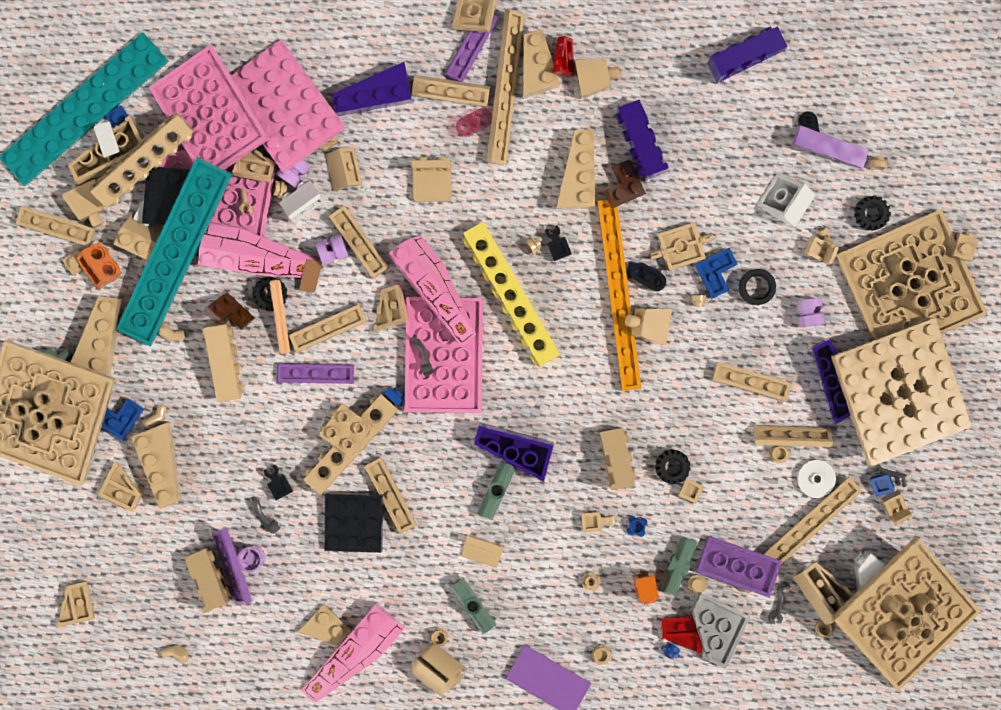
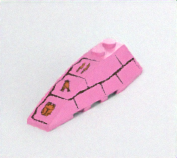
M210 222L200 243L198 265L250 274L302 278L306 259L316 261L318 259L296 249H289L279 242L270 241L265 236L251 233L246 228Z
M421 235L404 241L389 252L393 263L460 346H463L476 336L444 263Z
M376 602L304 686L302 691L314 702H318L380 658L406 627Z

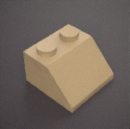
M133 212L122 225L114 245L148 260L164 226H146L133 219L136 212Z

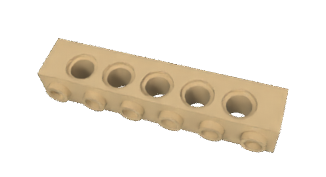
M175 111L90 186V192L106 208L110 205L114 206L120 201L122 194L125 192L129 193L135 187L134 184L138 180H144L153 167H159L164 161L163 158L168 154H174L179 144L182 142L186 143L193 136L192 126ZM169 132H175L177 134V136L174 139H169L166 137V135ZM158 144L163 148L161 151L156 152L152 150V147ZM141 157H145L148 159V162L146 164H140L138 163V159ZM131 170L134 172V174L130 177H126L123 175L124 171ZM111 183H117L119 187L117 189H111L109 185Z
M383 394L380 396L375 395L369 401L371 406L367 410L362 409L358 413V416L370 423L372 428L354 454L347 456L330 444L332 449L328 453L324 451L317 459L319 463L315 467L310 466L304 473L306 477L303 480L319 495H322L399 410ZM378 409L381 412L379 420L372 419V410ZM334 452H339L342 455L340 463L333 461L332 455ZM322 466L329 469L327 477H323L319 473Z

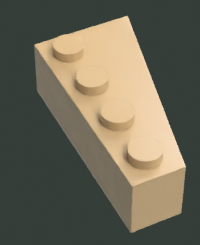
M130 115L125 118L123 123L112 129L119 148L118 153L103 157L99 142L97 141V144L90 150L87 149L68 165L77 184L82 185L93 179L98 180L144 139L136 121Z
M594 130L574 131L556 210L595 208Z
M98 296L71 363L105 375H111L118 333L116 328L120 320L122 307L121 299Z
M227 317L219 324H216L213 320H208L203 327L217 403L240 399L242 393H244L243 381L240 382L239 378L241 368L240 364L237 363V347L234 344V331L231 320Z
M171 422L132 436L131 439L159 509L181 501Z

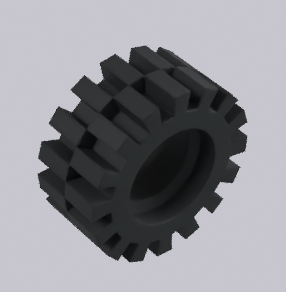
M880 196L865 197L856 204L854 218L857 221L855 222L860 225V228H864L867 231L878 230L884 227L890 220V205L887 206L886 203L888 202L882 200ZM869 206H874L879 211V217L874 221L867 219L865 211Z
M270 276L262 277L252 288L253 301L256 303V306L265 311H274L272 301H266L263 298V291L266 287L270 286L271 280L279 279ZM280 280L283 304L285 305L288 291L285 287L286 285Z
M669 449L664 451L655 462L656 474L662 481L669 484L683 482L689 476V471L691 470L688 457L678 450ZM671 459L677 460L680 464V470L676 474H669L666 471L665 465Z

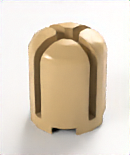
M429 644L419 653L421 656L416 657L413 661L412 673L440 697L445 699L444 693L456 686L463 677L461 671H465L467 668L440 646Z

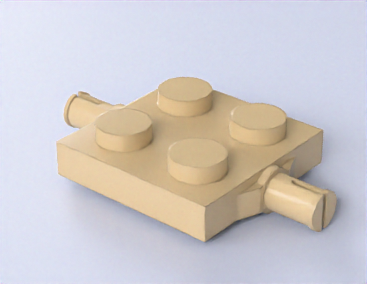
M693 222L657 234L660 250L649 252V254L652 256L651 260L663 257L670 271L706 259L703 244L714 241V238L711 237L713 236L712 233L701 236Z

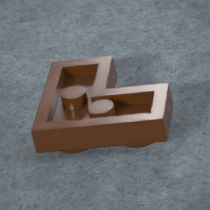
M630 159L612 167L619 185L604 191L612 209L646 194Z
M228 292L208 305L203 311L216 324H219L228 317L241 330L255 319Z

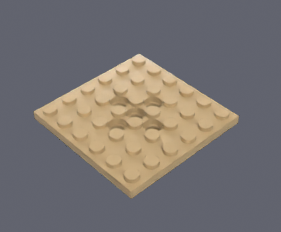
M942 209L837 254L838 264L872 340L931 318H936L940 333L944 334L988 314L965 261L952 256L956 240ZM904 261L910 266L908 271H904L902 268ZM929 271L934 273V281L928 279ZM911 279L916 280V289L911 288ZM893 287H897L900 290L898 297L892 294ZM919 297H923L925 300L923 307L919 306L917 302Z
M936 318L925 320L831 356L868 466H874L972 427Z
M6 339L0 352V457L82 486L86 480L116 378ZM43 394H46L49 397V401L46 400V397ZM20 405L24 406L26 413L23 412V409ZM39 412H41L44 415V419L41 418ZM56 418L62 421V425L59 424V421Z
M915 536L851 597L831 619L890 684L899 691L981 611L924 543Z

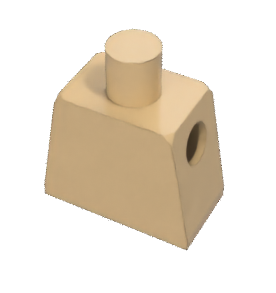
M605 59L575 60L574 62L581 99L610 89V80L620 78L619 67L608 68Z
M96 179L62 194L63 199L76 217L82 222L89 220L93 228L104 224L99 214L107 211V208L90 192V186L97 181Z
M637 308L634 315H627L625 324L632 327V336L652 344L666 345L672 309Z

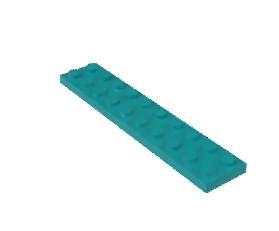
M142 32L0 155V159L23 186L26 187L103 120L106 114L118 107L169 62L168 59L147 35Z
M196 157L116 330L150 347L153 345L158 330L170 309L232 178V173L200 157Z

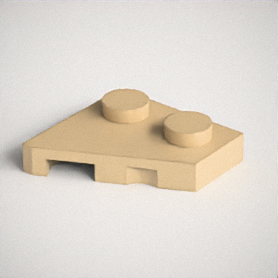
M253 150L235 162L233 176L271 183L275 162L265 158L259 151Z
M397 284L382 289L379 298L380 304L376 314H379L377 324L373 327L375 332L409 322L402 286Z
M114 462L98 496L134 512L142 493L120 464Z
M85 581L66 586L65 598L61 605V614L59 621H57V627L95 619L88 582Z
M324 604L298 632L339 645L352 630Z

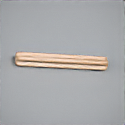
M271 280L270 288L280 353L285 354L290 352L281 282L280 280Z

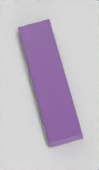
M493 15L490 32H468L445 76L454 81L463 82L499 17Z
M798 126L793 145L858 168H864L869 152L868 149L803 126Z
M277 363V383L354 384V365Z

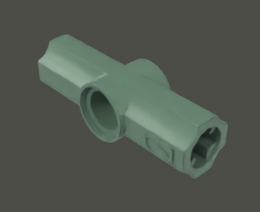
M501 460L477 512L478 514L493 520L517 467ZM494 485L502 487L503 491L500 495L492 493L491 489Z
M684 536L681 537L675 553L670 558L671 562H668L667 572L659 588L660 590L674 596L676 595L682 578L686 576L689 570L690 560L697 542Z
M463 577L450 586V589L482 634L496 626L495 621L485 609L481 600L475 595ZM470 601L478 603L476 610L468 608L467 605Z

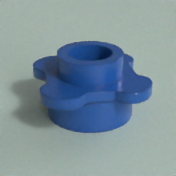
M631 516L628 519L630 523L627 533L629 535L636 534L640 537L644 536L647 520Z
M667 642L664 647H661L666 657L672 660L680 658L679 652L681 650L674 644Z

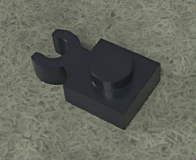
M558 225L555 226L556 234L554 235L550 234L548 229L545 231L546 236L552 240L547 245L553 261L572 255L566 237H559L560 228Z
M274 464V474H270L267 469L264 470V474L271 479V482L267 485L277 501L293 492V489L285 474L279 476V468Z

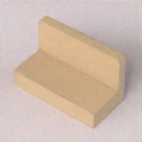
M354 147L339 148L326 154L334 191L345 187L362 185Z
M467 534L461 557L497 567L504 546Z

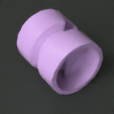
M302 160L285 173L278 168L275 174L296 188L301 181L300 176L305 175L311 166Z
M342 234L332 236L330 241L324 239L315 242L324 266L333 263L336 258L342 260L349 257Z
M822 297L797 301L798 312L801 313L799 316L800 327L825 324L824 314L820 311L823 308Z
M250 545L240 551L238 560L243 571L254 572L264 564L266 556L261 547Z

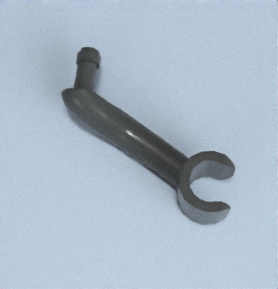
M413 335V344L420 350L425 365L421 366L423 375L433 374V368L425 346L416 335Z
M876 464V471H871L874 474L889 472L891 477L901 478L902 486L907 487L905 479L907 475L904 473L882 468L880 464Z
M253 496L252 504L256 514L266 524L267 529L272 534L276 533L281 528L275 519L270 522L262 512L260 501Z
M790 584L785 586L779 585L777 588L778 601L776 611L768 616V620L772 624H775L776 616L779 622L783 620L781 615L784 602L783 590L789 589L791 587Z

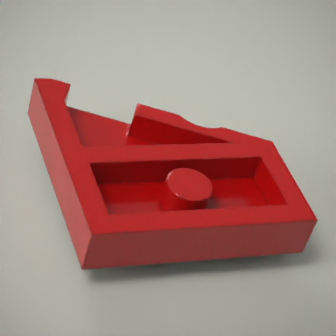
M560 36L557 40L553 73L567 78L575 77L573 39L567 36Z
M693 616L661 618L662 638L702 654V643Z

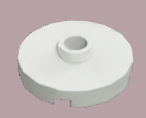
M810 460L804 463L798 470V486L807 496L820 498L828 495L833 490L836 482L835 472L825 461ZM816 475L820 477L819 482L814 481Z

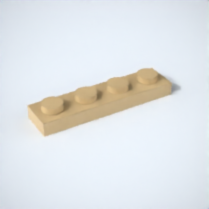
M414 75L412 95L484 107L488 105L490 86Z
M345 205L329 216L373 279L389 269Z
M23 206L20 207L15 223L88 247L91 246L96 231L94 228Z
M358 304L290 334L289 337L296 353L364 324L367 320Z
M721 362L716 363L712 377L713 381L782 401H787L792 384Z
M754 426L753 429L755 445L832 447L833 444L831 428Z
M382 457L365 465L364 467L378 494H383V503L399 534L417 526Z

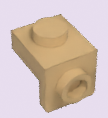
M968 232L955 235L956 243L952 256L971 262L979 239L973 238L974 235Z
M811 236L804 254L820 262L832 264L837 256L839 247L835 245V247L831 248L827 242Z
M899 490L881 498L888 517L895 525L903 523L912 517Z

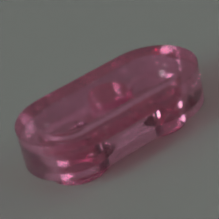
M480 108L458 120L456 124L457 133L462 137H470L490 126L492 114L489 110ZM485 116L486 121L480 122L479 117ZM468 125L470 128L468 131H464L462 126Z

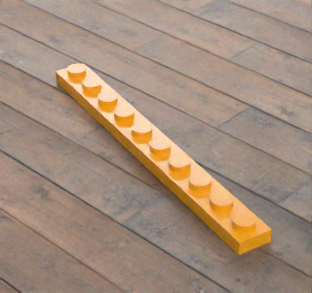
M608 200L597 201L621 387L622 391L642 389L635 336L631 334L632 327L625 324L627 315H632L618 207L612 209Z

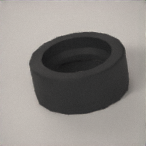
M764 269L748 271L739 281L738 290L740 296L750 305L758 306L769 302L776 293L775 278ZM754 276L765 278L769 286L767 294L759 299L751 297L746 290L748 280Z

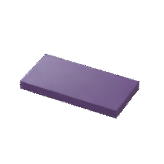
M225 528L212 532L236 604L241 605L253 602L228 529Z
M708 535L696 572L770 598L782 561Z
M527 645L523 646L506 676L507 680L559 710H577L591 685V682Z

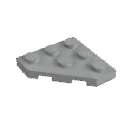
M699 592L691 607V612L706 659L726 669L750 616Z

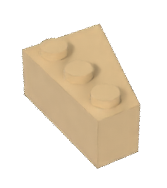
M542 29L524 34L523 99L559 88L560 86L557 74L553 73V61Z
M616 428L599 432L610 489L617 490L635 486V470L631 468L630 461H633L632 454L626 445L629 442L627 431H623V428Z
M207 547L184 558L191 579L195 581L198 591H196L197 596L202 597L206 606L202 608L204 614L232 600L230 597L232 596V591L228 585L225 586L223 581L225 576L222 569L218 568L215 563L217 557L213 550Z
M815 562L794 575L793 579L825 625L834 622L831 617L854 595L848 591L849 588L845 585L842 586L834 579L833 575Z

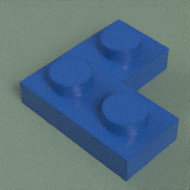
M730 248L695 264L711 299L729 291L721 273L738 265Z
M127 398L118 413L107 407L102 428L124 441L145 408L130 398Z

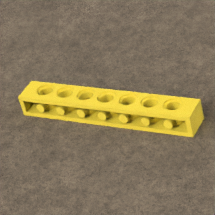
M484 222L464 232L465 238L462 239L467 249L472 248L474 252L472 257L477 266L481 264L484 269L481 272L486 282L491 281L494 286L491 288L496 299L501 298L503 302L500 305L506 315L510 314L513 321L510 323L515 332L519 330L523 336L520 340L525 348L529 347L532 354L529 356L534 365L539 364V366H542L559 356L560 353ZM484 241L487 247L485 250L479 251L476 248V243ZM487 258H495L496 265L488 267L485 264ZM497 274L505 275L506 281L503 284L496 283L495 276ZM508 290H512L516 294L515 299L512 301H508L504 296ZM516 307H523L525 309L523 317L515 316L514 310ZM525 324H533L535 331L532 334L525 333ZM542 340L544 342L543 350H535L533 347L534 341Z

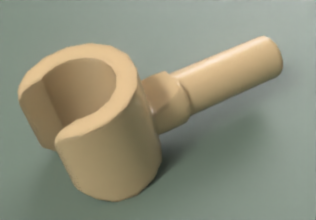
M243 188L241 189L242 204L239 209L245 217L244 213L246 210H249L251 215H253L254 211L248 203L246 189Z
M823 225V230L816 228L818 238L825 240L831 248L835 247V244L829 237L830 234L827 226Z

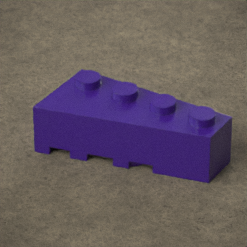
M770 26L762 30L761 34L757 36L751 35L744 39V42L735 43L726 48V50L711 55L707 65L718 84L785 51L788 46L778 26L773 29Z
M405 62L333 93L332 97L336 115L344 116L412 103Z
M640 99L618 107L615 116L618 124H622L625 130L622 132L625 142H629L632 148L629 149L631 158L637 161L638 167H636L638 176L640 178L643 177L644 181L666 173L669 166L667 162H662L663 152L661 148L655 146L656 136L652 128L647 126L649 120Z
M826 338L812 346L811 349L831 418L836 425L850 417L851 414L831 357L838 354L831 340Z
M481 422L479 423L474 441L476 446L500 457L505 462L520 468L527 474H531L544 482L554 447L553 441Z

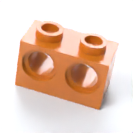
M100 241L82 250L76 258L97 290L117 280L122 273L119 265L113 261L107 248Z
M650 571L632 575L636 595L640 603L644 602V605L655 603V599H659V594L653 573Z

